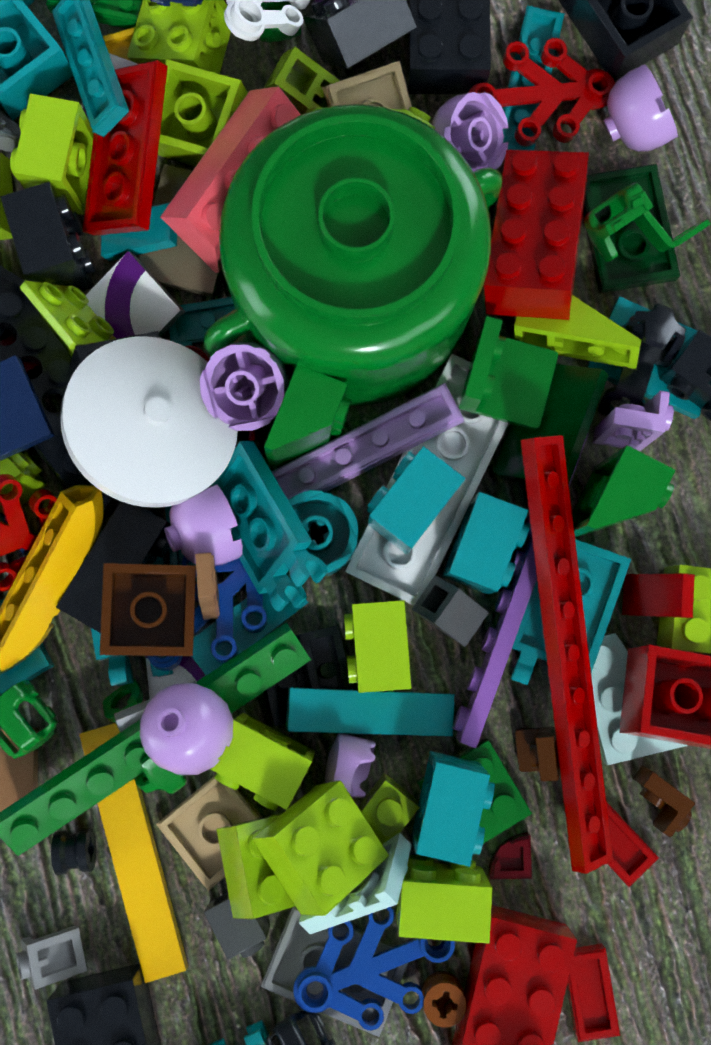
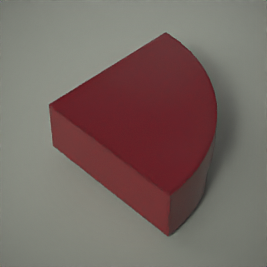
M528 832L511 836L498 846L489 863V879H532L531 835Z

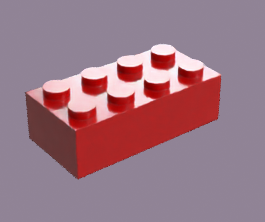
M506 150L502 188L498 198L491 240V256L484 282L486 314L561 320L570 319L587 187L589 152Z
M650 644L628 649L619 733L711 749V656Z
M492 905L490 943L475 944L464 990L466 1012L461 1021L456 1024L452 1045H554L577 943L576 937L566 924Z

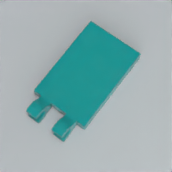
M239 441L226 469L211 486L218 485L229 502L238 525L231 528L233 541L238 539L242 541V556L239 559L258 594L268 593L270 603L277 612L284 609L289 599L294 608H298L307 598L302 585L310 575L315 583H319L328 573L327 567L320 558L306 550L312 540L254 441ZM288 571H290L291 579L286 576Z
M575 539L592 673L631 559ZM537 579L512 649L519 651L520 655L510 679L525 685L529 683L537 658L547 662Z

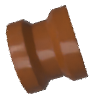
M437 971L430 974L421 988L424 995V1012L434 1025L441 1028L452 1027L461 1021L466 1012V998L461 983L453 974L446 971ZM449 1000H452V1001H453V1002H450L448 1005H446L445 1008H444V1004H445V1003H447Z

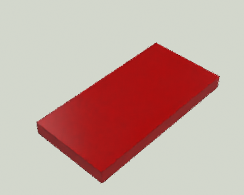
M158 60L115 69L129 112L105 137L94 133L83 232L95 236L149 231L168 69L167 65Z

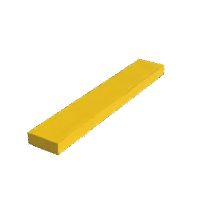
M112 723L80 733L79 737L84 755L86 756L119 734L118 726ZM133 779L97 804L144 982L148 983L186 971L188 962L142 791Z

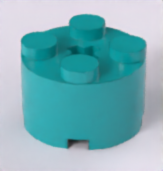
M309 490L293 496L288 501L309 536L311 535L310 527L313 525H317L320 530L327 528L329 531L323 535L325 542L317 545L312 540L306 550L324 562L328 571L325 576L337 573L350 562L358 545L359 529L353 510L341 498L324 491Z

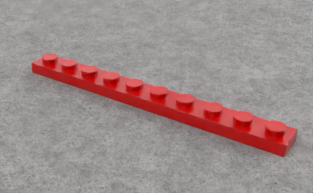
M563 435L536 437L521 440L522 460L572 871L587 874L613 861L564 440Z

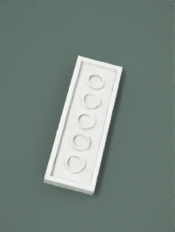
M451 354L436 387L445 383L457 407H459L471 362ZM459 409L464 418L463 423L404 452L397 466L409 451L417 455L424 446L466 479L407 555L368 525L345 573L400 600H405V602L414 606L436 575L508 425L507 422ZM392 477L386 487L389 490L396 482Z

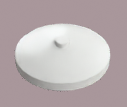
M148 336L119 339L103 345L87 356L77 367L67 385L62 400L60 417L64 444L69 456L81 474L96 488L110 497L141 507L156 508L177 505L210 487L229 464L235 450L238 431L229 428V424L224 423L220 418L215 419L208 412L201 398L200 377L202 371L206 368L207 361L181 344Z

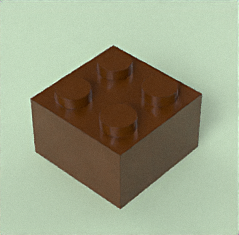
M104 563L100 655L193 656L196 566Z

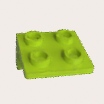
M143 0L128 50V58L134 63L158 60L163 64L168 59L220 74L231 34L224 20V11L227 4L224 0H203L202 4L196 7L183 6L182 3L170 2V6H162L150 0Z
M26 280L20 286L22 292L40 312V316L71 357L75 346L116 339L113 335L114 330L112 326L93 312L88 306V298L78 288L72 285L64 286Z

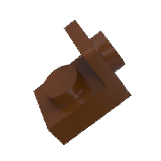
M555 727L517 729L515 739L519 770L521 772L539 771L540 781H558L560 765Z
M642 765L632 779L644 787L639 794L661 810L653 825L670 838L675 832H680L687 826L691 819V809L695 802Z

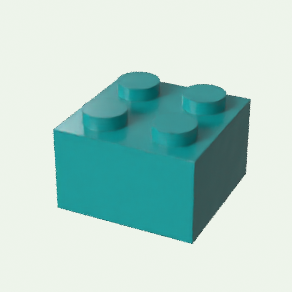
M0 0V106L12 120H15L20 116L23 109H27L30 93L47 96L71 78L73 73L62 48L22 0Z
M424 446L417 455L410 451L405 455L394 470L395 474L392 478L396 482L390 490L382 486L367 505V512L370 513L368 525L406 555L466 479Z
M479 492L471 500L466 510L442 577L485 594L498 592L502 586L507 587L516 563L510 561L511 556L517 546H523L531 524L525 522L528 510Z
M430 751L418 802L420 808L416 812L411 833L416 854L468 867L471 865L473 854L480 855L485 835V828L479 826L482 810H489L491 807L495 784L489 782L490 774L479 762Z

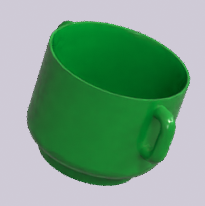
M358 104L336 105L302 114L284 123L261 140L247 155L237 170L224 201L219 230L220 259L235 310L218 319L205 333L204 347L209 358L219 349L235 342L259 343L282 361L289 374V383L297 364L347 383L345 397L352 399L350 406L383 403L415 390L434 376L448 361L464 333L483 288L491 256L489 214L492 212L502 188L500 172L490 167L473 171L461 153L435 129L416 118L389 108Z

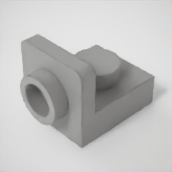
M76 925L34 940L30 936L21 939L23 951L16 953L21 980L28 978L35 990L87 971L80 931Z

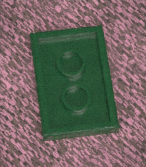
M657 163L587 175L583 210L584 218L587 213L616 192L635 182L646 192L654 206L649 212L670 238L673 239ZM609 206L594 214L601 224L610 218ZM634 221L610 235L618 252V257L609 262L604 261L588 236L599 294L672 282L680 277L675 248L659 252Z
M556 364L540 427L537 430H532L510 424L492 473L501 478L526 483L521 440L563 435L568 483H570L609 375L600 368Z

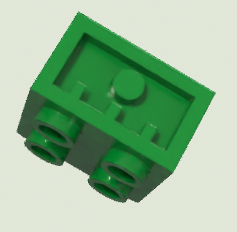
M486 316L477 338L458 408L537 430L540 427L558 359V352L501 336L499 333L503 320Z

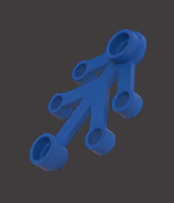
M183 556L182 565H188L190 561ZM239 558L226 564L215 566L216 572L232 573L221 584H218L220 616L216 619V638L211 644V652L215 660L220 663H226L235 657L238 652L236 642L233 639V596L245 584L247 607L241 615L243 627L248 632L258 633L267 625V615L263 609V594H258ZM195 584V602H199L197 584ZM200 605L194 610V635L210 620H203ZM251 613H258L262 616V621L258 625L247 623V617ZM221 643H229L232 646V651L226 656H221L217 654V647ZM147 656L150 663L161 671L175 669L183 656H167L164 658Z
M391 906L386 908L389 914L383 921L374 919L373 913L368 914L369 921L350 964L333 971L342 946L349 943L353 938L354 928L352 921L345 922L349 931L345 936L339 937L333 933V927L328 928L329 937L316 966L303 969L295 979L293 987L295 1001L306 1012L320 1013L330 1007L358 1020L364 1029L376 1030L384 1020L383 1008L380 1002L374 998L359 1001L340 990L357 984L399 1004L405 1013L415 1014L423 1007L424 995L420 986L414 982L401 984L381 973L424 956L434 963L444 962L452 956L455 949V941L443 940L439 946L434 947L428 944V939L415 938L374 955L385 928L389 927L394 920V912ZM313 981L320 982L323 990L319 994H311L307 990L308 984ZM407 992H416L418 999L415 1003L406 1004L403 1001V997ZM367 1008H375L378 1011V1016L374 1020L369 1021L363 1018L362 1014Z

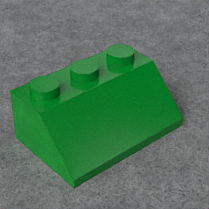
M297 364L264 446L269 466L274 468L280 467L330 442L332 436L340 437L352 400L345 397L347 383Z
M628 445L597 464L572 511L575 538L637 518L656 510L657 507L662 509L673 493L674 485L670 481L676 470Z

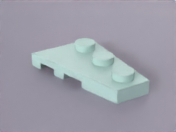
M616 633L604 636L591 673L599 744L604 764L612 765L688 746L619 733L628 652Z
M401 833L382 844L389 856L326 916L301 915L298 923L309 934H313L397 905L403 879L408 870L407 862L412 844Z

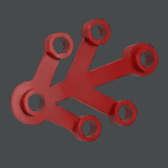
M551 38L545 43L540 58L544 65L550 68L556 67L573 81L561 83L528 58L529 50L524 43L520 41L511 42L503 55L504 66L511 71H517L535 86L495 89L491 84L478 83L468 93L485 92L491 94L502 107L540 103L530 117L520 121L515 130L516 141L525 147L535 144L541 134V128L562 101L578 100L570 113L561 115L553 126V136L557 141L562 143L572 141L578 133L580 123L590 110H597L607 106L610 91L616 84L613 77L602 69L587 71L567 55V46L563 40ZM549 49H554V50H556V51L558 52L559 56H558V57L552 56V55L549 53L548 50H549ZM514 52L519 54L521 56V60L513 59L510 53ZM592 84L599 86L602 91H597ZM560 125H568L571 128V133L564 132ZM522 128L531 129L534 136H526Z
M10 474L0 475V492L3 486L13 484V488L9 493L0 494V503L7 522L0 521V557L21 548L30 551L38 536L29 532L19 500L23 491L22 486ZM45 489L34 492L29 499V506L39 517L41 528L57 500L50 491ZM50 499L47 507L38 509L39 504L43 500ZM27 555L11 563L0 562V574L8 572V576L0 581V591H7L11 588Z

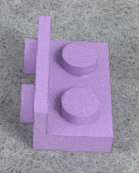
M660 390L645 404V407L635 404H623L615 407L595 427L593 443L618 448L628 445L641 451L665 433V431H668L672 424L674 408L668 405L670 392Z

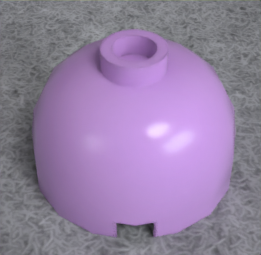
M646 65L629 71L616 82L610 91L607 101L609 117L603 120L613 142L620 138L629 149L637 152L654 150L678 137L672 114L669 108H665L661 99L663 94Z
M485 92L457 95L444 103L436 112L431 125L435 126V130L461 153L473 171L484 167L498 169L505 158L506 150H508V142L503 143V129L508 128V122L501 104L491 94Z
M235 342L216 351L210 357L211 359L207 362L206 368L202 371L200 377L201 398L208 412L215 419L220 418L224 423L229 424V428L236 431H253L268 425L277 416L289 386V374L285 365L270 350L256 342Z
M218 485L210 486L189 500L172 505L169 512L171 526L164 528L173 552L181 550L186 559L196 564L195 554L211 553V555H214L215 566L226 564L242 556L241 539L233 541L231 528L238 526L228 500Z
M195 683L173 684L160 690L147 703L140 719L139 736L145 753L159 767L178 775H198L213 768L220 761L218 758L224 753L226 746H230L233 738V718L228 704L211 689Z

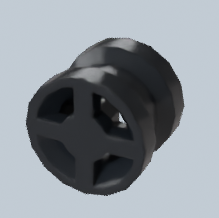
M91 827L82 828L78 833L70 834L66 830L54 833L51 843V862L56 875L67 874L71 869H79L81 872H92L94 870L97 848L95 833Z

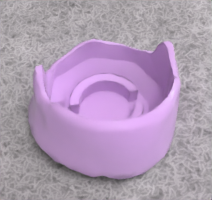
M338 733L329 751L325 769V783L341 780L352 798H364L366 793L361 790L360 784L368 778L371 762L375 760L374 749L376 743L346 733Z

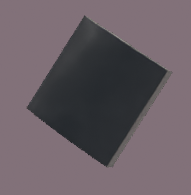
M338 625L295 635L311 658V661L264 691L271 726L276 727L286 724L288 687L354 690L352 683H349L348 664Z

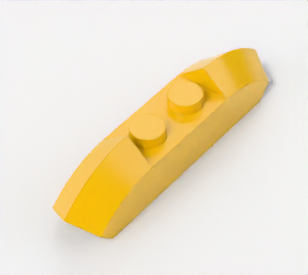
M75 485L60 492L0 607V675L24 661L45 640L54 626L51 623L53 617L61 611L56 606L83 564L84 558L89 554L97 541L103 522L102 492L95 486Z

